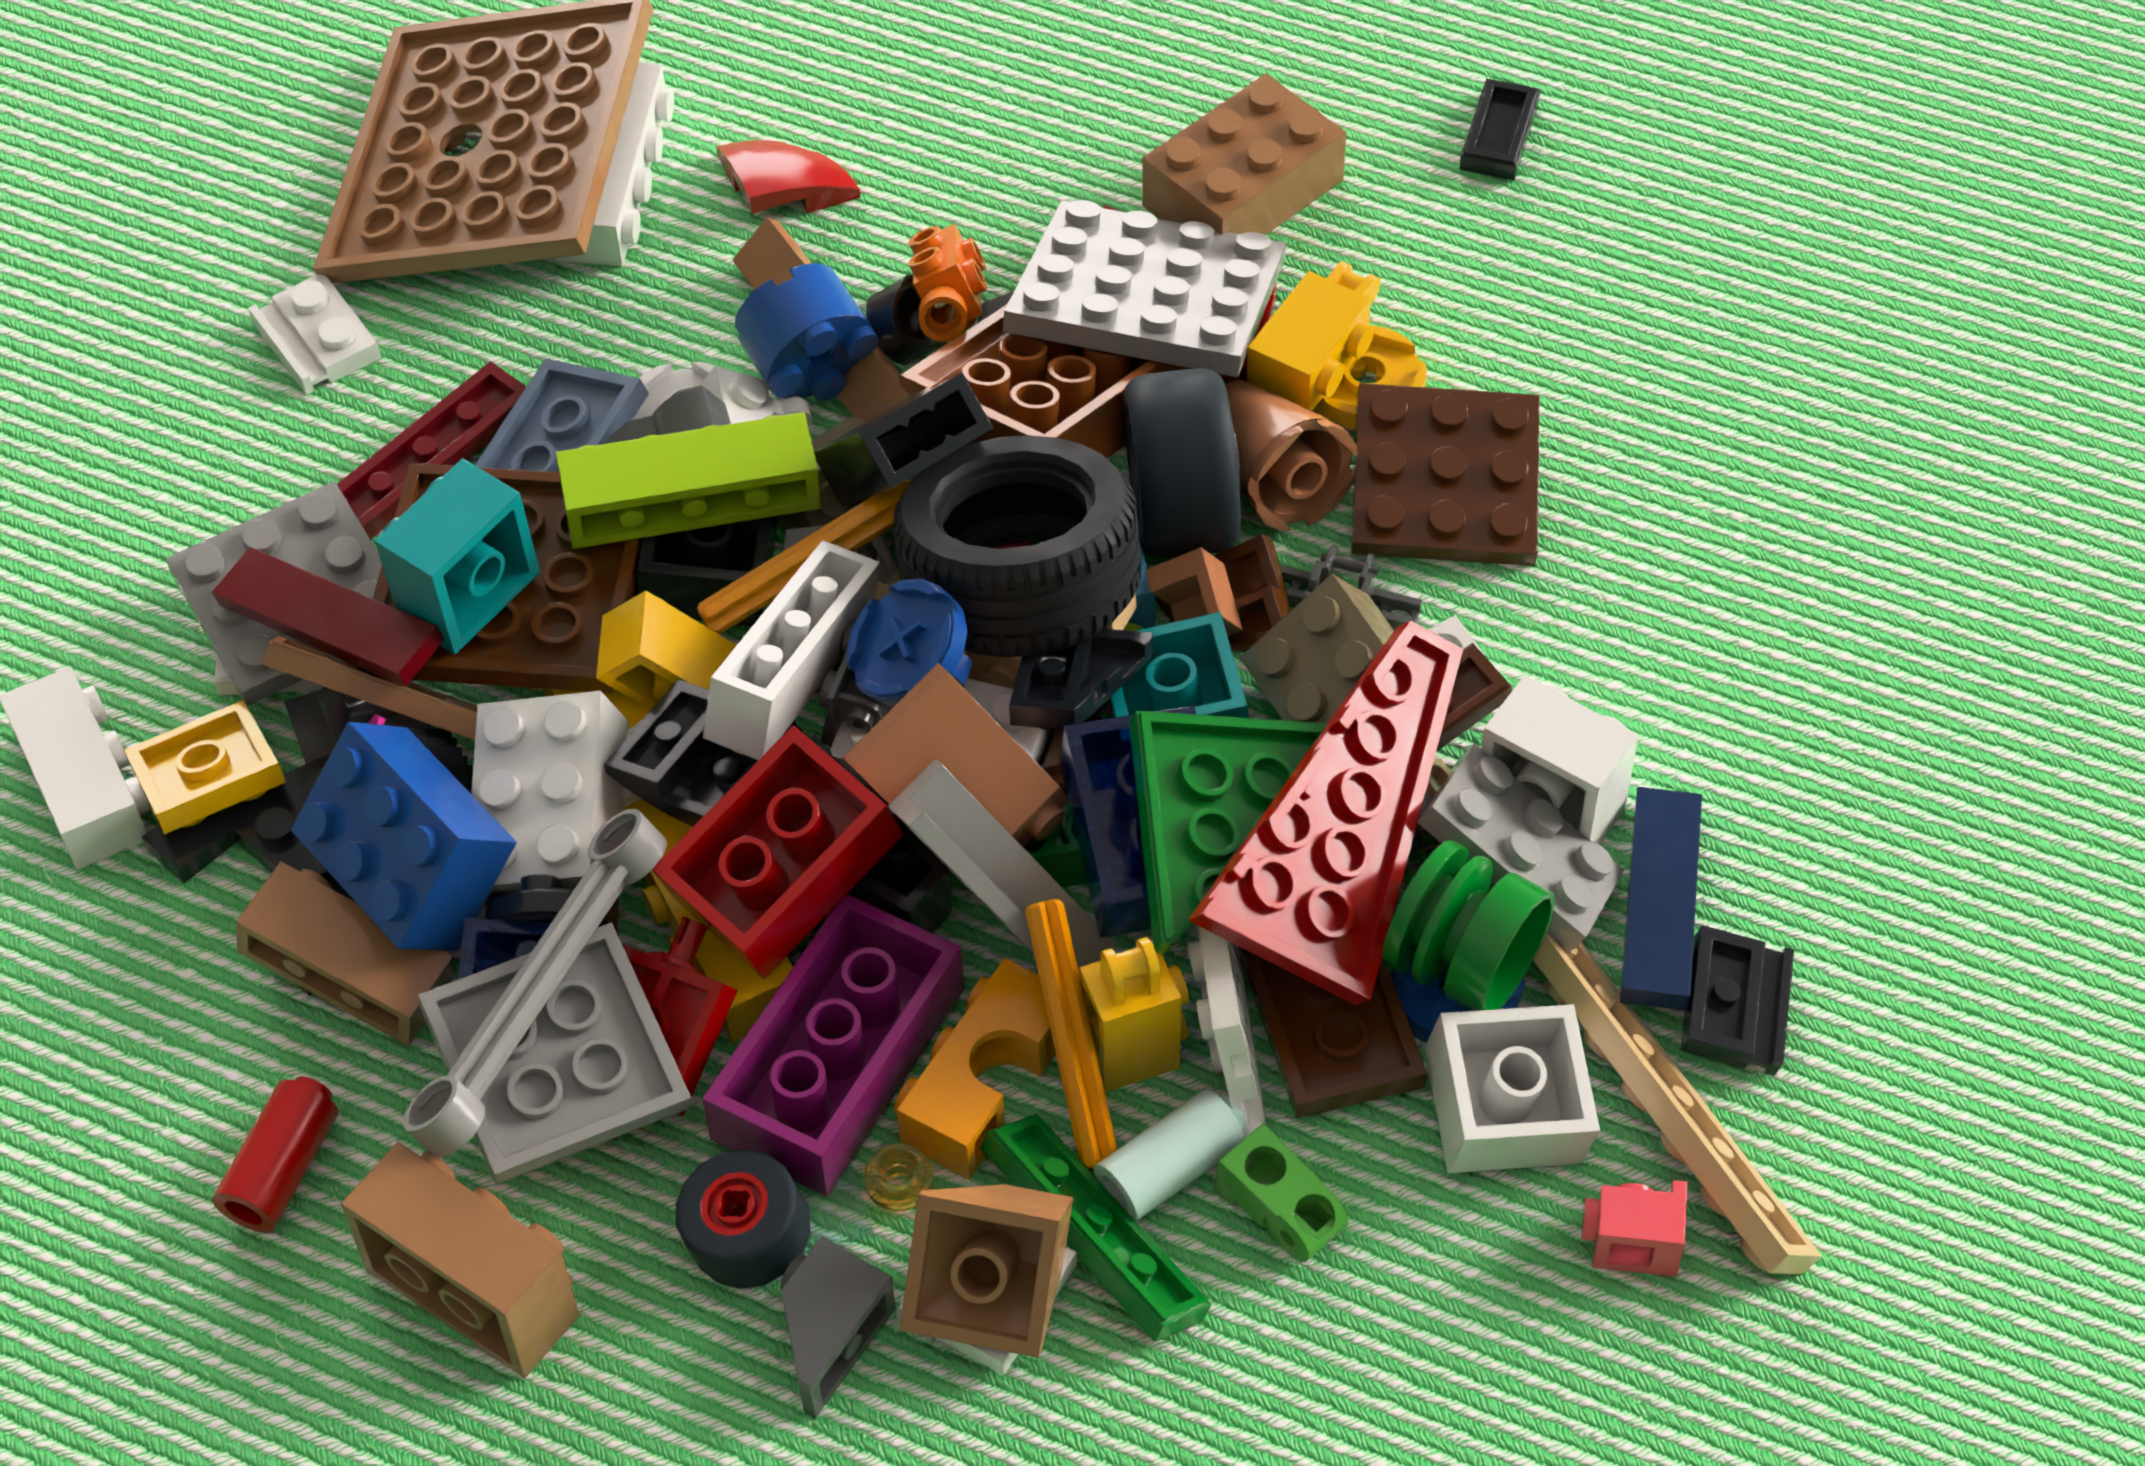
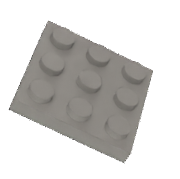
M335 481L165 558L174 580L247 706L303 680L261 664L269 642L274 637L281 635L306 644L220 606L211 593L249 547L373 599L382 566L379 554Z
M612 922L596 928L480 1099L485 1106V1115L474 1135L495 1185L691 1108L690 1093ZM530 953L418 995L419 1006L447 1072L453 1067Z

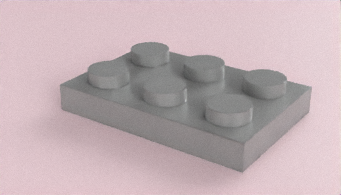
M1476 743L1459 758L1417 821L1419 825L1439 842L1443 843L1444 841L1453 840L1467 847L1470 856L1469 861L1474 856H1484L1491 860L1493 873L1490 885L1492 887L1507 873H1516L1554 893L1555 905L1547 933L1569 952L1587 937L1624 871L1622 867L1612 860L1606 849L1595 842L1589 841L1562 817L1559 810L1553 804L1540 799L1514 777L1501 760L1488 755Z

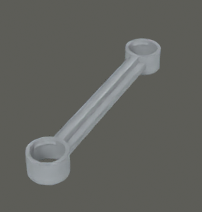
M632 808L618 813L598 830L588 848V855L593 860V863L447 1075L441 1076L427 1084L408 1105L403 1116V1127L433 1156L445 1157L456 1152L477 1132L485 1115V1106L480 1101L484 1093L624 887L646 876L662 858L666 850L667 840L638 809Z

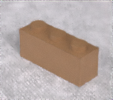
M280 861L236 921L238 953L408 1047L426 1023L419 1006L418 995L452 982L453 955L449 954L447 950L398 949L356 902L334 891L332 885L324 877L308 869L298 871Z

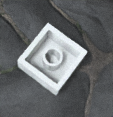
M1524 675L1484 727L1481 749L1488 755L1501 760L1509 768L1512 775L1540 799L1553 804L1559 810L1562 817L1589 841L1600 844L1625 810L1639 735L1627 729L1619 720L1610 716H1602L1571 700L1558 688L1545 686Z
M1574 1004L1440 1013L1426 1043L1425 1053L1447 1173L1581 1164L1599 1134L1600 1127Z

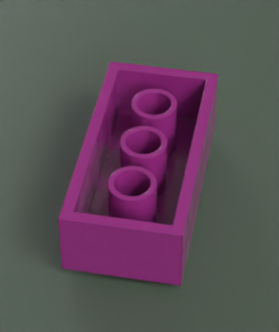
M846 894L833 909L702 1098L710 1140L732 1151L749 1149L767 1153L787 1168L795 1182L828 1197L964 991L961 946Z

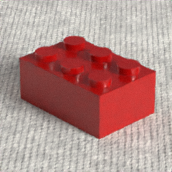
M793 725L657 863L652 871L679 904L700 923L708 926L710 932L762 979H765L904 834L888 806Z

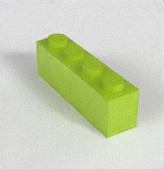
M805 412L782 416L772 415L763 419L726 425H710L701 429L664 435H648L639 439L602 445H585L577 449L556 452L572 549L821 509L818 467Z

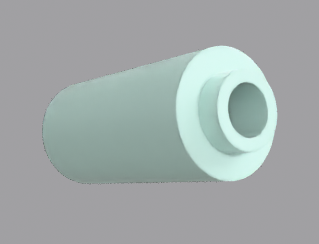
M1203 1089L1094 1166V1175L1137 1222L1217 1165L1220 1159L1244 1139L1242 1128L1246 1124L1245 1117L1241 1110L1232 1108L1227 1094L1221 1093L1217 1095L1211 1090Z

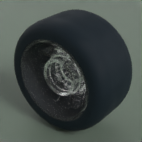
M1195 368L1148 373L1131 379L1125 386L1124 423L1130 486L1135 496L1139 543L1143 552L1155 558H1175L1200 547L1210 554L1228 550L1236 544L1240 534V465L1229 399L1222 377L1213 370Z

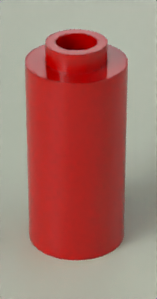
M299 1076L295 1080H281L277 1083L212 1196L214 1206L228 1219L257 1232L268 1233L275 1229L339 1114L337 1106L331 1100L333 1095L325 1085L304 1076Z

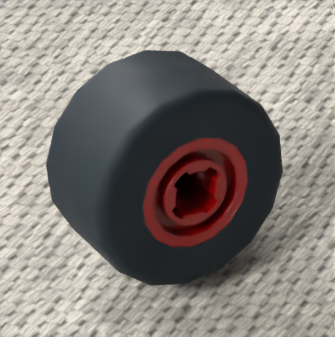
M741 1149L722 1152L700 1164L684 1182L675 1204L676 1228L699 1268L717 1283L739 1289L763 1286L784 1275L793 1259L799 1254H803L811 1234L810 1210L787 1168L769 1154L754 1150Z

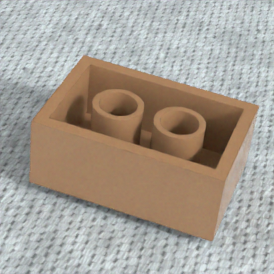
M1265 73L1142 157V206L1159 219L1179 223L1190 221L1203 222L1221 234L1226 232L1237 234L1257 232L1267 235L1343 181L1346 131Z
M397 1142L341 1203L366 1271L523 1378L530 1374L579 1317L571 1287L573 1280L566 1269L562 1254L564 1247L561 1242L543 1226L532 1223L529 1227H526L511 1217L505 1204L487 1189L478 1187L473 1192L458 1182L450 1167L430 1152L425 1151L419 1156L400 1142Z

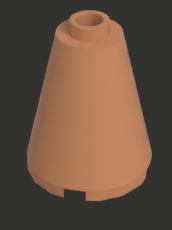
M1237 379L1225 383L1234 430L1239 485L1253 512L1265 524L1281 531L1292 530L1287 524L1304 520L1308 525L1320 521L1339 505L1352 486L1355 473L1350 469L1352 453L1358 457L1357 446L1349 433L1338 423L1249 381Z

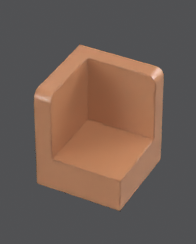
M1200 547L1145 570L1151 593L1170 605L1175 622L1221 612L1228 637L1243 631L1224 563Z

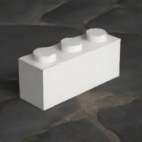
M70 666L1 694L0 702L76 871L143 843L142 836L147 832L140 816L152 810L137 776L124 780L119 770L130 764L115 730L102 734L98 724L107 721L108 717L94 685L81 689Z

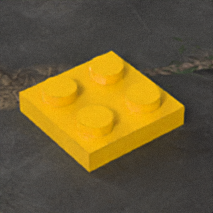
M244 700L124 750L164 835L181 827L194 826L211 814L242 801L257 799L268 790L286 783L276 757Z

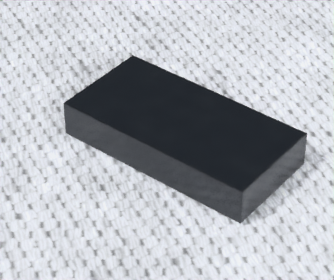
M1486 78L1461 153L1459 170L1515 181L1539 105L1541 89Z

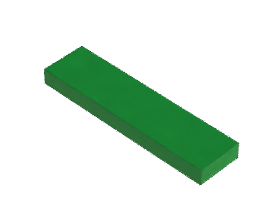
M1037 1113L987 1132L980 1149L1013 1186L1073 1197L1066 1245L1077 1252V1257L1154 1342L1204 1320L1212 1304Z

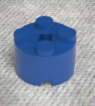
M816 263L803 264L789 269L794 278L778 286L775 285L772 279H769L755 289L740 307L735 318V328L739 332V337L737 338L741 346L776 397L787 399L795 396L805 398L814 395L818 401H826L843 391L847 383L844 375L860 359L868 356L876 349L879 339L873 331L871 324L831 267Z

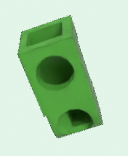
M1264 1122L1219 1160L1213 1190L1232 1207L1238 1204L1263 1229L1266 1227L1278 1245L1299 1262H1307L1348 1225L1345 1210L1335 1195Z

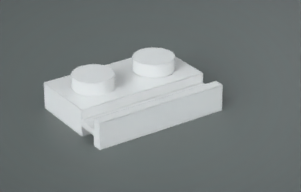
M317 274L272 296L273 303L261 309L256 304L248 308L253 325L306 395L314 392L313 385L325 379L332 383L382 358L378 342L326 275Z

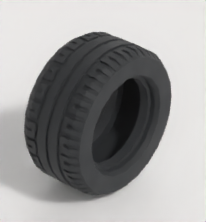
M1024 435L999 437L969 444L921 471L911 480L895 507L893 530L900 580L921 578L939 585L952 594L964 610L968 630L964 651L987 656L1021 657L1036 656L1066 649L1090 639L1111 625L1131 602L1140 584L1141 558L1134 491L1125 475L1106 457L1080 443L1056 437ZM1041 541V543L1033 546L1004 549L994 548L1002 544Z

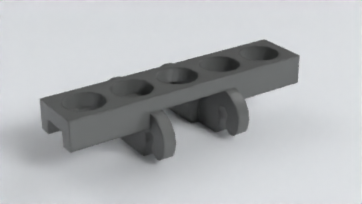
M1332 544L1328 554L1322 553L1320 561L1316 560L1312 573L1280 565L1284 582L1291 586V588L1285 587L1289 607H1296L1332 574L1335 567L1360 573L1358 589L1368 594L1372 601L1380 607V612L1393 630L1410 620L1415 623L1418 622L1422 608V599L1374 588L1375 575L1377 576L1379 567L1373 565L1374 554L1369 553L1365 561L1337 555V545ZM1308 588V592H1303L1301 590ZM1394 610H1403L1410 615V617L1401 616L1390 612Z

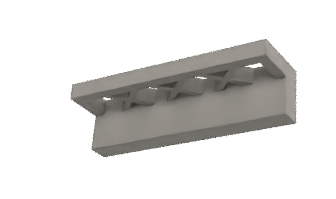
M934 759L888 805V808L1033 955L1034 951L1025 914L1026 907L1033 903L1051 899H1059L1064 903L1079 975V967L1100 961V952L1113 948L1116 945L1108 934L938 760Z

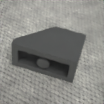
M821 1236L807 1256L799 1254L793 1259L786 1269L780 1285L803 1410L814 1418L817 1417L896 1309L892 1276Z

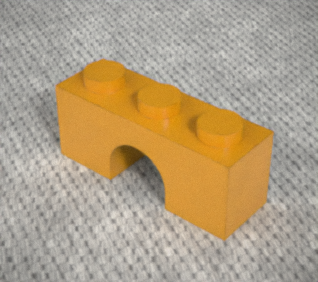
M1004 958L990 978L983 976L978 980L969 995L966 1012L955 1028L947 1026L940 1033L931 1051V1062L919 1078L911 1077L906 1081L896 1098L894 1112L897 1114L900 1144L968 1180L971 1179L987 1156L980 1149L987 1132L1005 1125L1003 1094L981 1083L977 1078L986 1070L998 1065L1018 1066L1041 1077L1056 1056L1038 974Z

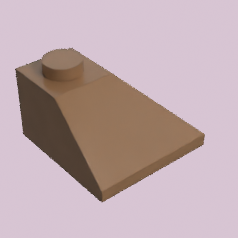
M1006 1184L921 1190L918 1194L899 1331L1039 1358L1064 1264L1073 1197Z

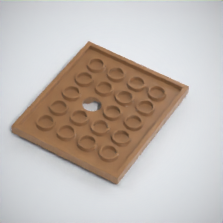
M588 0L394 27L313 267L316 275H326L333 284L585 255L654 10L650 1ZM467 132H479L482 134L479 143L469 152L460 156L444 155L445 151L459 147L464 142Z

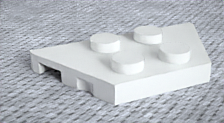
M1198 926L1200 940L1188 942V949L1196 983L1200 982L1203 998L1196 1001L1200 1028L1204 1041L1208 1040L1215 1074H1224L1232 1108L1241 1110L1245 1117L1246 1124L1242 1128L1245 1139L1263 1122L1266 1125L1267 1123L1243 966L1237 945Z

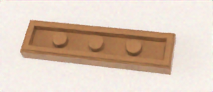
M281 635L274 637L267 646L262 665L475 740L477 706L412 682L407 687H404L384 677L380 678L360 671L356 665Z

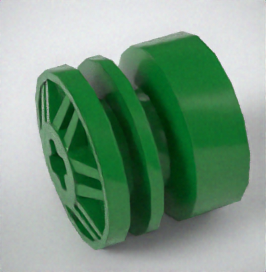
M1453 840L1444 841L1419 868L1398 903L1384 941L1382 953L1384 964L1399 973L1408 972L1412 968L1411 973L1414 981L1423 986L1433 983L1448 968L1444 987L1445 996L1448 1000L1469 1011L1502 1009L1520 985L1544 940L1554 910V893L1516 873H1507L1489 891L1493 873L1491 860L1484 856H1474L1469 861L1470 856L1467 847Z

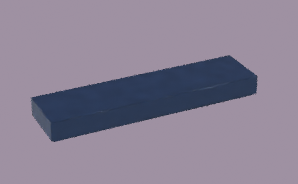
M1637 786L1620 1003L1685 1011L1688 1009L1691 990L1702 794Z

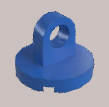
M921 578L900 580L887 587L892 592L885 595L880 601L873 598L862 609L850 632L846 653L848 669L854 672L855 680L857 681V683H854L862 693L879 703L893 708L937 663L944 667L965 688L973 666V660L964 654L968 630L964 610L952 594L939 585Z

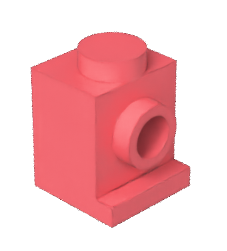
M1673 1180L1671 1192L1654 1191L1652 1188L1639 1183H1625L1617 1187L1602 1185L1599 1199L1585 1198L1581 1240L1594 1241L1592 1268L1677 1277L1685 1245L1687 1182Z

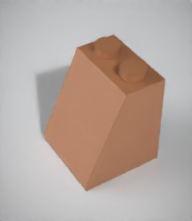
M939 663L843 757L863 782L887 806L934 759L938 760L1022 847L1033 837L1037 841L1047 837L1063 820L1065 812L1062 808L1069 802L1062 788Z

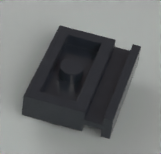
M1701 925L1693 941L1690 999L1688 1009L1684 1015L1680 1051L1746 1068L1748 1064L1764 1067L1765 1074L1775 1076L1784 1063L1794 950L1785 947L1782 952L1765 948L1766 942Z

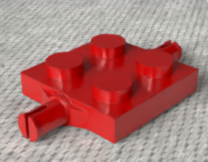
M682 916L681 924L668 953L662 951L646 953L623 943L622 946L692 1097L738 990L707 977L699 967L692 964L709 927ZM685 1111L679 1112L677 1114L684 1116Z

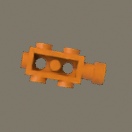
M955 223L941 230L938 226L926 228L912 236L908 241V245L913 252V257L909 260L908 265L913 273V285L921 298L919 324L927 337L938 342L954 340L976 322V317L982 315L981 293L987 290V285L981 272L986 269L983 256L972 237L963 240Z

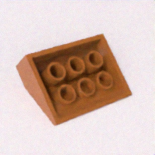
M1006 304L900 375V386L909 395H912L963 372L994 427L964 446L999 437L1045 436L1083 444L1108 459L1126 445L1124 391L1128 382L1143 374L1190 368L1002 332ZM1126 405V422H1127V420H1128V418H1129L1130 415H1129L1128 406Z

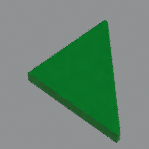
M1135 711L1129 721L1153 944L1156 954H1165L1194 925V923L1188 921L1189 917L1328 723Z

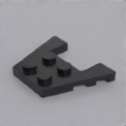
M331 754L284 773L283 776L286 783L268 790L257 799L239 802L207 816L202 822L194 826L181 827L165 835L161 827H157L142 836L147 851L183 884L237 843L271 873L280 861L298 871L308 869L324 877L332 885L334 891L353 900L291 831L296 818ZM300 987L308 996L312 994L311 992Z

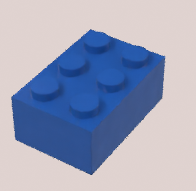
M358 722L347 723L291 828L294 835L398 949L457 951L517 844L515 839L407 727Z

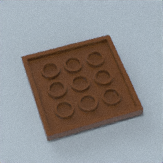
M409 463L395 518L400 517L426 493V490L436 478L444 476L453 466ZM478 467L520 493L540 573L457 654L454 655L439 646L412 680L611 693L612 687L596 679L602 616L632 599L643 538L572 549L559 472ZM381 566L373 599L395 608L384 570ZM357 666L358 670L383 678L375 673H372L368 670H365Z

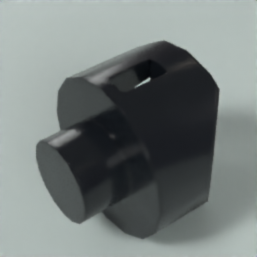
M907 275L885 289L873 293L866 302V317L879 339L878 347L893 362L903 366L916 362V360L931 352H935L948 343L932 340L921 330L919 324L921 298L913 285V275Z

